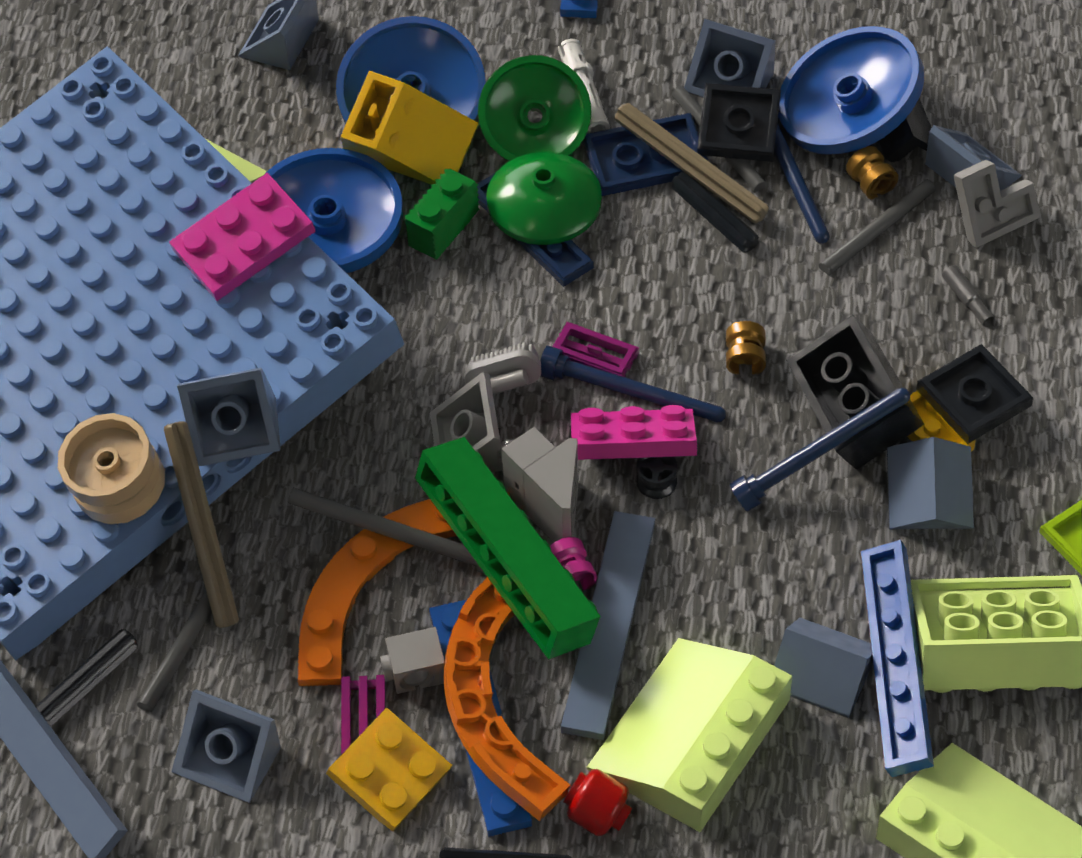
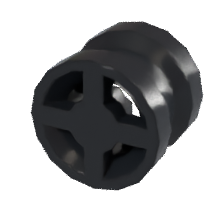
M644 457L638 459L636 469L639 491L652 499H663L670 496L677 487L678 467L675 457Z

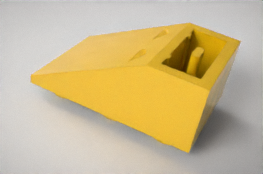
M369 70L340 138L343 149L365 154L381 163L388 170L428 184H436L435 179H440V174H445L444 169H452L459 172L477 130L478 122L402 81Z

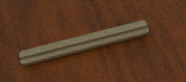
M630 103L621 105L615 114L616 122L751 222L758 223L765 218L769 210L768 205Z
M185 421L170 423L164 426V433L214 622L219 628L229 627L238 623L239 617L188 424Z

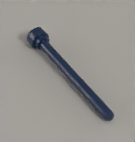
M777 123L774 153L815 241L824 244L830 238L829 232Z
M547 345L542 353L540 377L554 381L555 377L563 379L564 376H568L662 406L679 405L685 409H693L694 416L714 422H722L726 418V411L720 406L570 361V356L564 355L562 349Z
M898 388L756 477L754 474L748 478L745 475L730 483L735 497L745 511H750L762 503L761 498L767 495L766 490L906 404L910 400V392L906 388Z

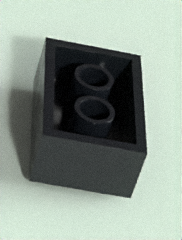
M854 315L786 360L826 433L896 389L903 388L873 334ZM909 400L903 406L834 449L852 467L859 469L886 451L887 447L895 445L925 424L912 401Z

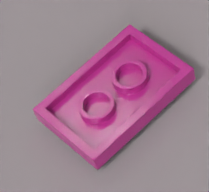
M267 172L173 238L169 243L173 251L213 298L219 301L316 230L313 222Z
M679 405L664 406L661 410H644L641 407L630 406L624 407L620 411L603 412L599 408H585L580 410L579 413H571V437L577 438L578 460L697 456V438L693 409H685Z

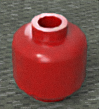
M593 769L587 775L580 772L563 800V803L568 805L567 817L596 836L605 835L611 827L619 831L632 810V807L625 804L629 796L628 787L599 769Z

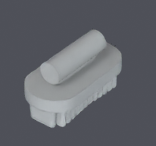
M522 342V344L519 343L495 353L477 355L476 358L471 357V361L468 363L465 371V384L469 383L483 371L490 375L493 394L532 384L541 376L539 355L532 344L527 345L526 342Z

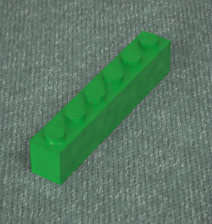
M465 437L422 450L415 476L416 481L547 659H552L591 644L601 617L596 606L585 597L574 582L572 574L567 569H564L557 560L547 541L539 536L530 524L525 512L517 507L506 492L503 483L497 480L486 466L481 454L474 450Z

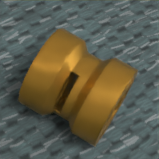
M867 146L858 150L846 164L848 174L854 181L860 182L861 190L871 200L878 197L877 194L883 195L892 191L899 179V175L890 164L884 163L883 155L874 146Z
M740 321L728 327L726 330V345L729 350L726 353V368L729 372L739 374V364L752 365V374H759L766 368V353L763 349L766 342V333L763 326L752 321Z

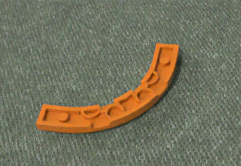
M430 499L405 506L383 517L443 538L457 536ZM363 529L333 556L314 584L305 605L299 636V686L341 685L344 631L358 593L366 582L370 581L383 567L394 560L395 556L414 545Z
M487 577L472 592L462 606L448 641L444 663V691L447 708L463 746L476 765L499 789L540 821L568 794L571 785L524 747L512 733L503 717L498 716L495 711L490 682V653L499 633L515 614Z

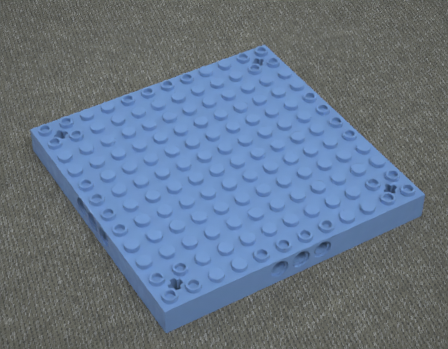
M108 46L0 128V643L15 661L42 643L188 523L164 433V426L167 424L185 421L177 388L179 383L262 368L276 397L281 446L404 345L395 319L309 237L219 301L213 298L173 251L169 241L249 186L251 182ZM115 413L132 418L143 427L165 468V486L157 503L144 515L128 523L106 524L89 517L75 501L73 494L70 493L64 484L57 468L58 451L66 435L79 423L95 415ZM273 452L199 466L208 504L210 505Z

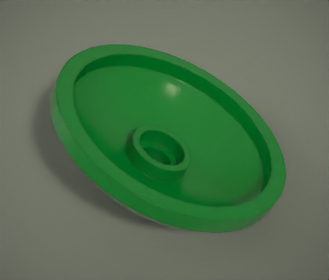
M528 55L506 62L489 77L479 98L478 119L486 142L495 153L508 162L522 155L536 152H554L570 156L578 149L587 135L591 121V101L584 82L568 65L548 56ZM531 112H539L542 115V119L537 123L530 122L528 115Z
M554 152L530 153L507 162L490 180L486 196L489 215L502 232L516 240L537 245L557 244L579 236L594 223L599 215L602 204L601 186L593 171L584 163L571 156Z

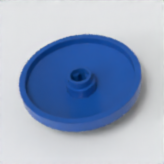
M418 16L387 20L363 33L350 46L343 57L337 74L336 95L345 124L369 70L402 81L476 122L479 121L478 103L486 83L482 61L471 42L461 32L444 22Z
M865 26L837 33L812 47L791 68L780 89L779 119L791 139L797 145L810 152L818 154H843L867 147L896 129L915 107L924 84L922 60L911 41L903 34L890 28Z
M341 148L313 149L292 155L267 171L313 222L316 231L308 237L346 273L359 270L380 258L392 246L400 232L403 222V203L399 185L386 167L365 154Z

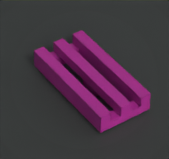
M566 322L552 346L562 349L564 355L570 356V361L622 377H626V373L631 369L634 359L639 354V347L570 322ZM570 335L621 353L625 357L623 359L602 352V349L591 344L585 346L569 340L568 337Z
M367 675L359 676V680L351 681L350 676L341 677V755L351 745V690H359L360 736L368 727V689H376V718L386 708V682L384 675H376L374 680H368Z

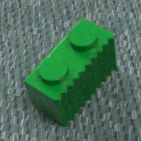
M444 169L445 174H440V179H435L436 184H431V189H427V194L422 195L423 199H419L418 204L414 205V209L409 210V214L405 215L408 246L436 260L480 210L478 208L480 204L478 203L479 194L477 193L478 184L476 181L452 169Z

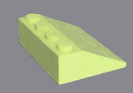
M1078 575L911 580L924 691L932 690L938 693H946L962 689H976L988 692L999 688H1020L1023 690H1036L1040 687L1082 688V586ZM1036 587H1063V588H1036ZM1004 588H1021V589H1004Z
M678 638L586 768L589 771L599 769L626 785L630 794L701 832L790 701L792 675L754 655Z
M951 743L933 759L934 767L922 769L903 786L880 815L876 836L877 840L904 858H1082L1081 825L954 743Z

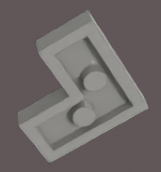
M988 160L981 161L953 175L967 240L976 248L1041 217L1034 183L1024 179L1000 191L995 164Z

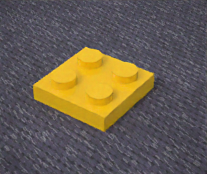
M386 707L328 768L326 775L391 831H394L449 772L453 765Z

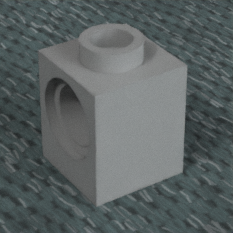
M436 627L385 638L388 655L380 656L385 682L394 680L397 694L416 690L415 686L418 685L421 689L444 684L445 661Z

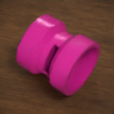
M567 537L550 545L552 553L564 569H567L572 574L574 581L580 580L583 590L590 589L596 583L597 574L592 563L585 560L587 552L581 539Z

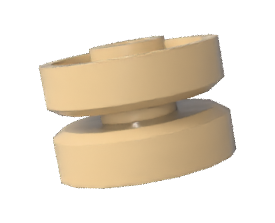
M115 413L95 415L79 423L69 432L58 451L57 468L64 484L70 493L73 494L81 510L95 521L106 524L128 523L144 515L155 505L164 489L165 468L153 445H151L143 427L130 417Z

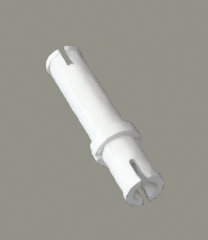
M567 39L561 42V46H558V53L562 62L579 75L589 93L591 121L587 134L610 129V124L593 82L594 71L590 63L585 60L581 43L577 39Z

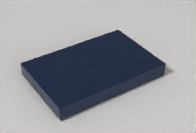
M691 113L653 120L697 152L699 134ZM623 126L588 133L582 142L591 170L600 183L602 196L672 182L673 178L682 172L680 168ZM701 155L703 158H705V159L708 161L707 156Z

